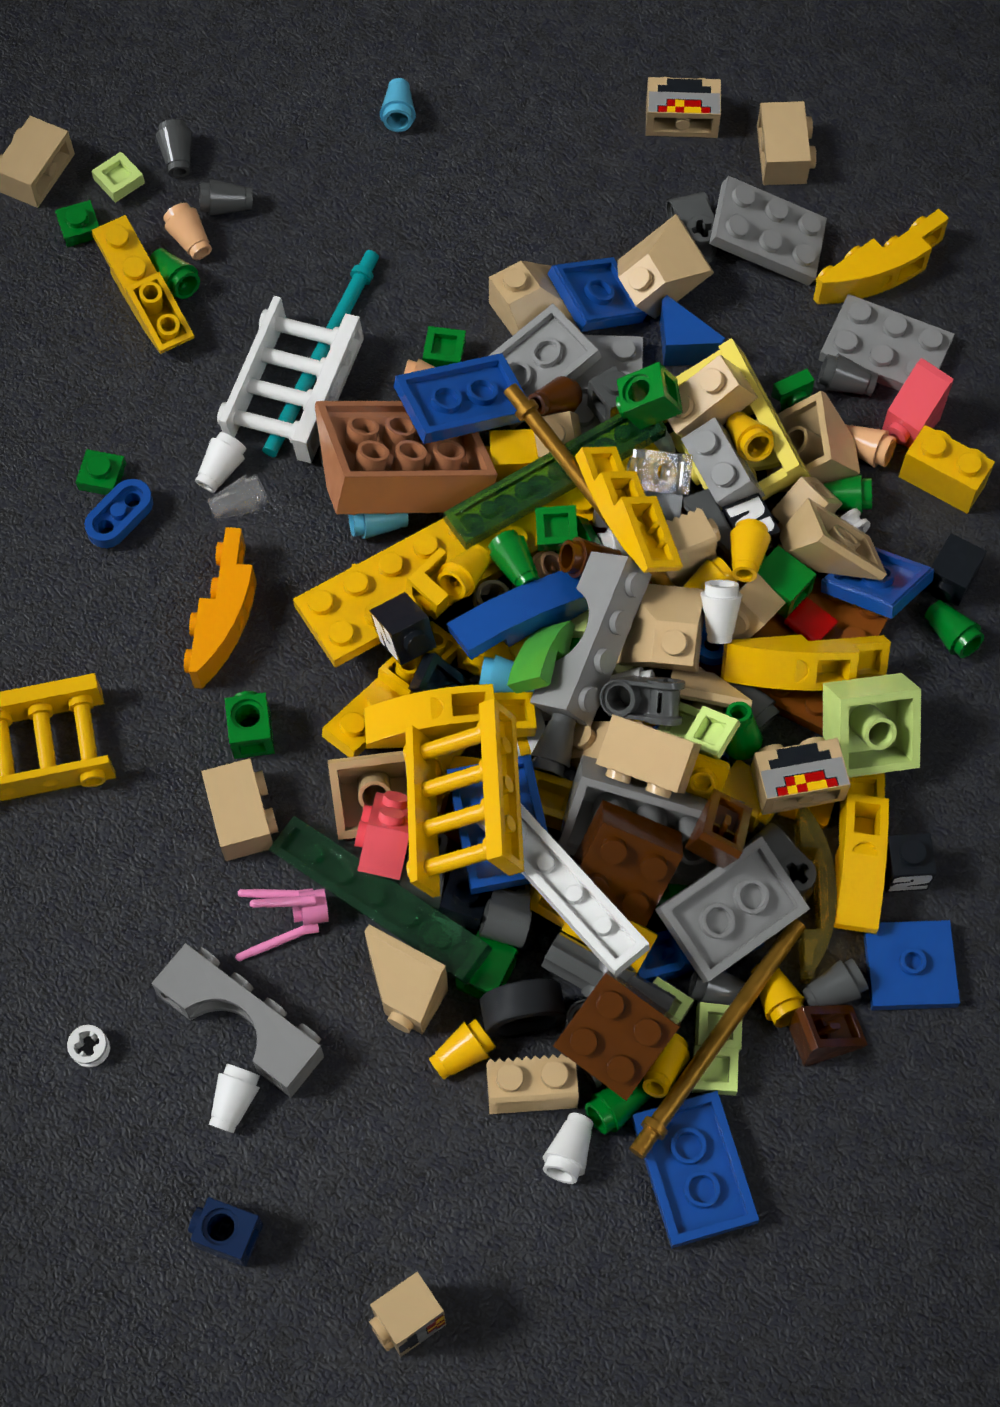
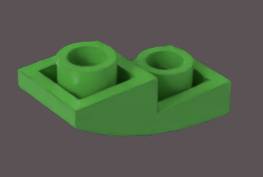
M569 620L540 628L532 633L519 650L512 666L507 686L516 693L550 686L555 661L563 658L570 651L575 624Z

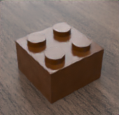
M602 800L572 860L628 920L646 927L683 858L682 833Z
M608 970L559 1036L553 1047L627 1101L680 1028L682 1022L620 976L615 977Z

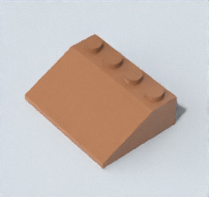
M316 401L315 413L326 487L336 514L456 512L493 492L498 474L479 432L423 444L401 401Z

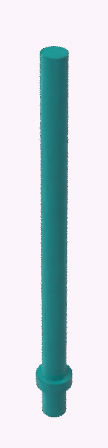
M366 250L359 265H355L351 270L350 276L352 279L326 328L334 329L336 326L340 327L345 313H351L365 284L369 285L374 277L372 271L379 259V255L376 252ZM318 342L310 358L321 360L322 357L326 358L330 345ZM302 372L294 389L307 392L316 381V375ZM286 403L278 420L294 423L301 406ZM270 434L262 451L270 457H276L285 437Z

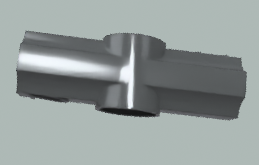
M562 932L557 935L541 965L547 971L581 988V993L587 998L608 971L606 966L587 946ZM632 966L627 967L618 975L664 1010L669 1011L676 996L635 974L636 970Z

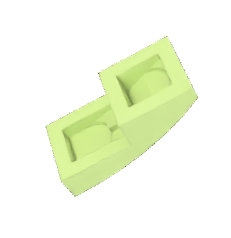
M680 702L679 715L683 717L682 724L678 726L659 725L657 729L701 744L700 754L720 760L741 723L738 719L706 706H702L700 710Z

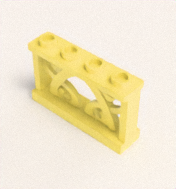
M731 338L718 346L720 350L679 374L676 378L678 386H681L719 355H722L740 368L758 396L755 401L741 412L748 416L755 414L756 421L770 428L774 437V447L767 458L758 462L745 461L756 480V471L783 466L780 470L758 482L765 494L762 497L764 501L791 484L796 483L801 476H811L746 355ZM675 431L672 432L670 436L675 448L680 454L685 452L690 461L685 466L689 476L697 486L701 484L704 490L708 489L681 440L682 437L677 435Z

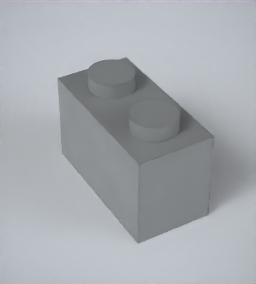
M715 417L681 438L713 498L721 508L758 492L761 498L765 496L747 462L737 453L729 432Z

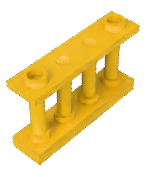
M95 673L0 692V801L79 785L96 787L105 783L106 780L116 778L109 756L98 757L91 709L94 706L103 705L104 699L102 688ZM71 711L74 712L81 760L57 765L50 718L53 714ZM30 719L33 720L40 769L15 773L9 726L13 722Z
M495 699L479 703L480 721L477 723V727L432 741L413 725L405 727L406 745L403 748V756L407 771L409 861L407 862L406 870L410 883L432 898L440 896L441 873L482 861H489L508 876L525 872L516 717ZM481 743L482 759L479 761V765L436 778V757ZM483 782L484 798H482L480 804L437 816L438 795ZM485 821L486 837L483 839V843L439 856L438 834Z

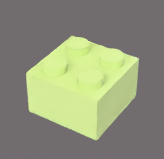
M903 673L823 683V738L825 740L838 738L849 778L920 768L921 688Z

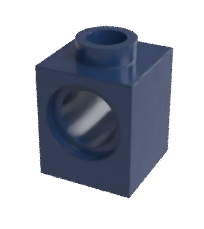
M208 1197L204 1208L199 1206L196 1208L191 1218L188 1232L192 1234L190 1241L197 1249L246 1267L263 1223L258 1215ZM223 1220L232 1221L234 1223V1232L230 1238L224 1241L212 1239V1230L218 1222Z

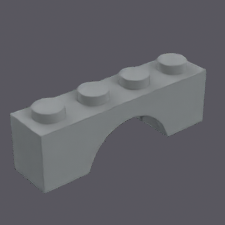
M591 551L576 588L583 594L588 604L589 617L587 627L574 649L563 658L555 661L550 686L535 689L530 700L531 704L551 717L553 713H559L574 718L578 724L592 725L600 706L599 696L601 689L609 682L616 667L617 660L652 574L649 572L644 573L629 556Z
M185 943L151 983L157 995L190 1021L213 1011L232 1012L245 1018L255 1028L257 1034V1046L253 1058L256 1071L292 1098L324 1058L322 1048L318 1044L321 1038L305 1024L301 1023L298 1027H295L285 1019L287 1012L272 999L266 998L264 1002L251 993L254 989L253 986L242 976L235 972L228 976L218 968L220 965L219 960L203 947L195 951Z

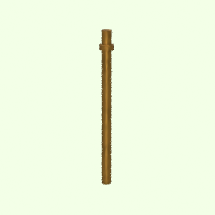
M516 383L509 386L504 391V395L517 410L515 412L517 418L520 421H526L605 522L586 485L576 459L538 412L539 405L534 399L529 400ZM649 572L652 574L650 581L653 584L675 586L665 572Z
M795 919L783 929L651 1117L646 1116L641 1123L643 1129L629 1148L636 1156L644 1159L658 1139L663 1140L668 1133L666 1127L805 930L806 927L801 921Z

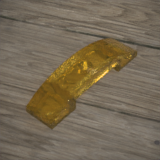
M805 807L799 808L794 822L795 846L813 862L817 875L814 883L815 929H804L799 941L800 984H809L818 970L832 936L837 908V882L831 851L819 823L809 808Z

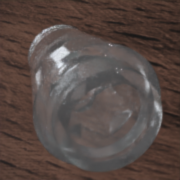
M245 474L215 494L214 497L207 499L217 521L223 518L262 510L261 506L269 503L265 489L257 474L250 477Z

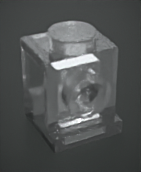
M633 449V457L628 461L627 471L637 472L644 491L689 495L693 455ZM661 465V474L659 478L657 471L659 466Z

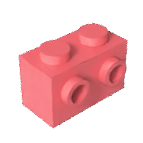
M397 791L376 792L373 805L364 804L354 846L362 848L357 871L400 880L409 841L407 795Z

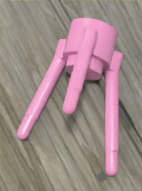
M240 889L238 891L239 897L261 898L250 901L252 908L292 907L294 923L303 922V926L236 954L235 958L237 961H242L303 935L319 933L318 923L329 922L325 889Z

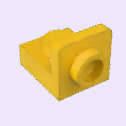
M699 753L686 792L705 799L709 798L714 788L722 792L730 771V764Z

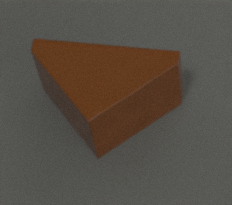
M714 788L685 849L721 868H725L735 862L743 852L753 808Z
M852 1005L802 1006L795 1010L788 1026L804 1067L868 1046Z

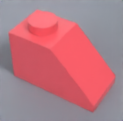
M921 358L890 405L882 430H888L890 436L896 437L897 444L910 448L924 425L934 428L940 421L954 379Z

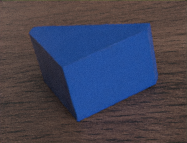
M668 295L662 299L659 322L664 366L696 365L720 350L718 346L725 342V337Z

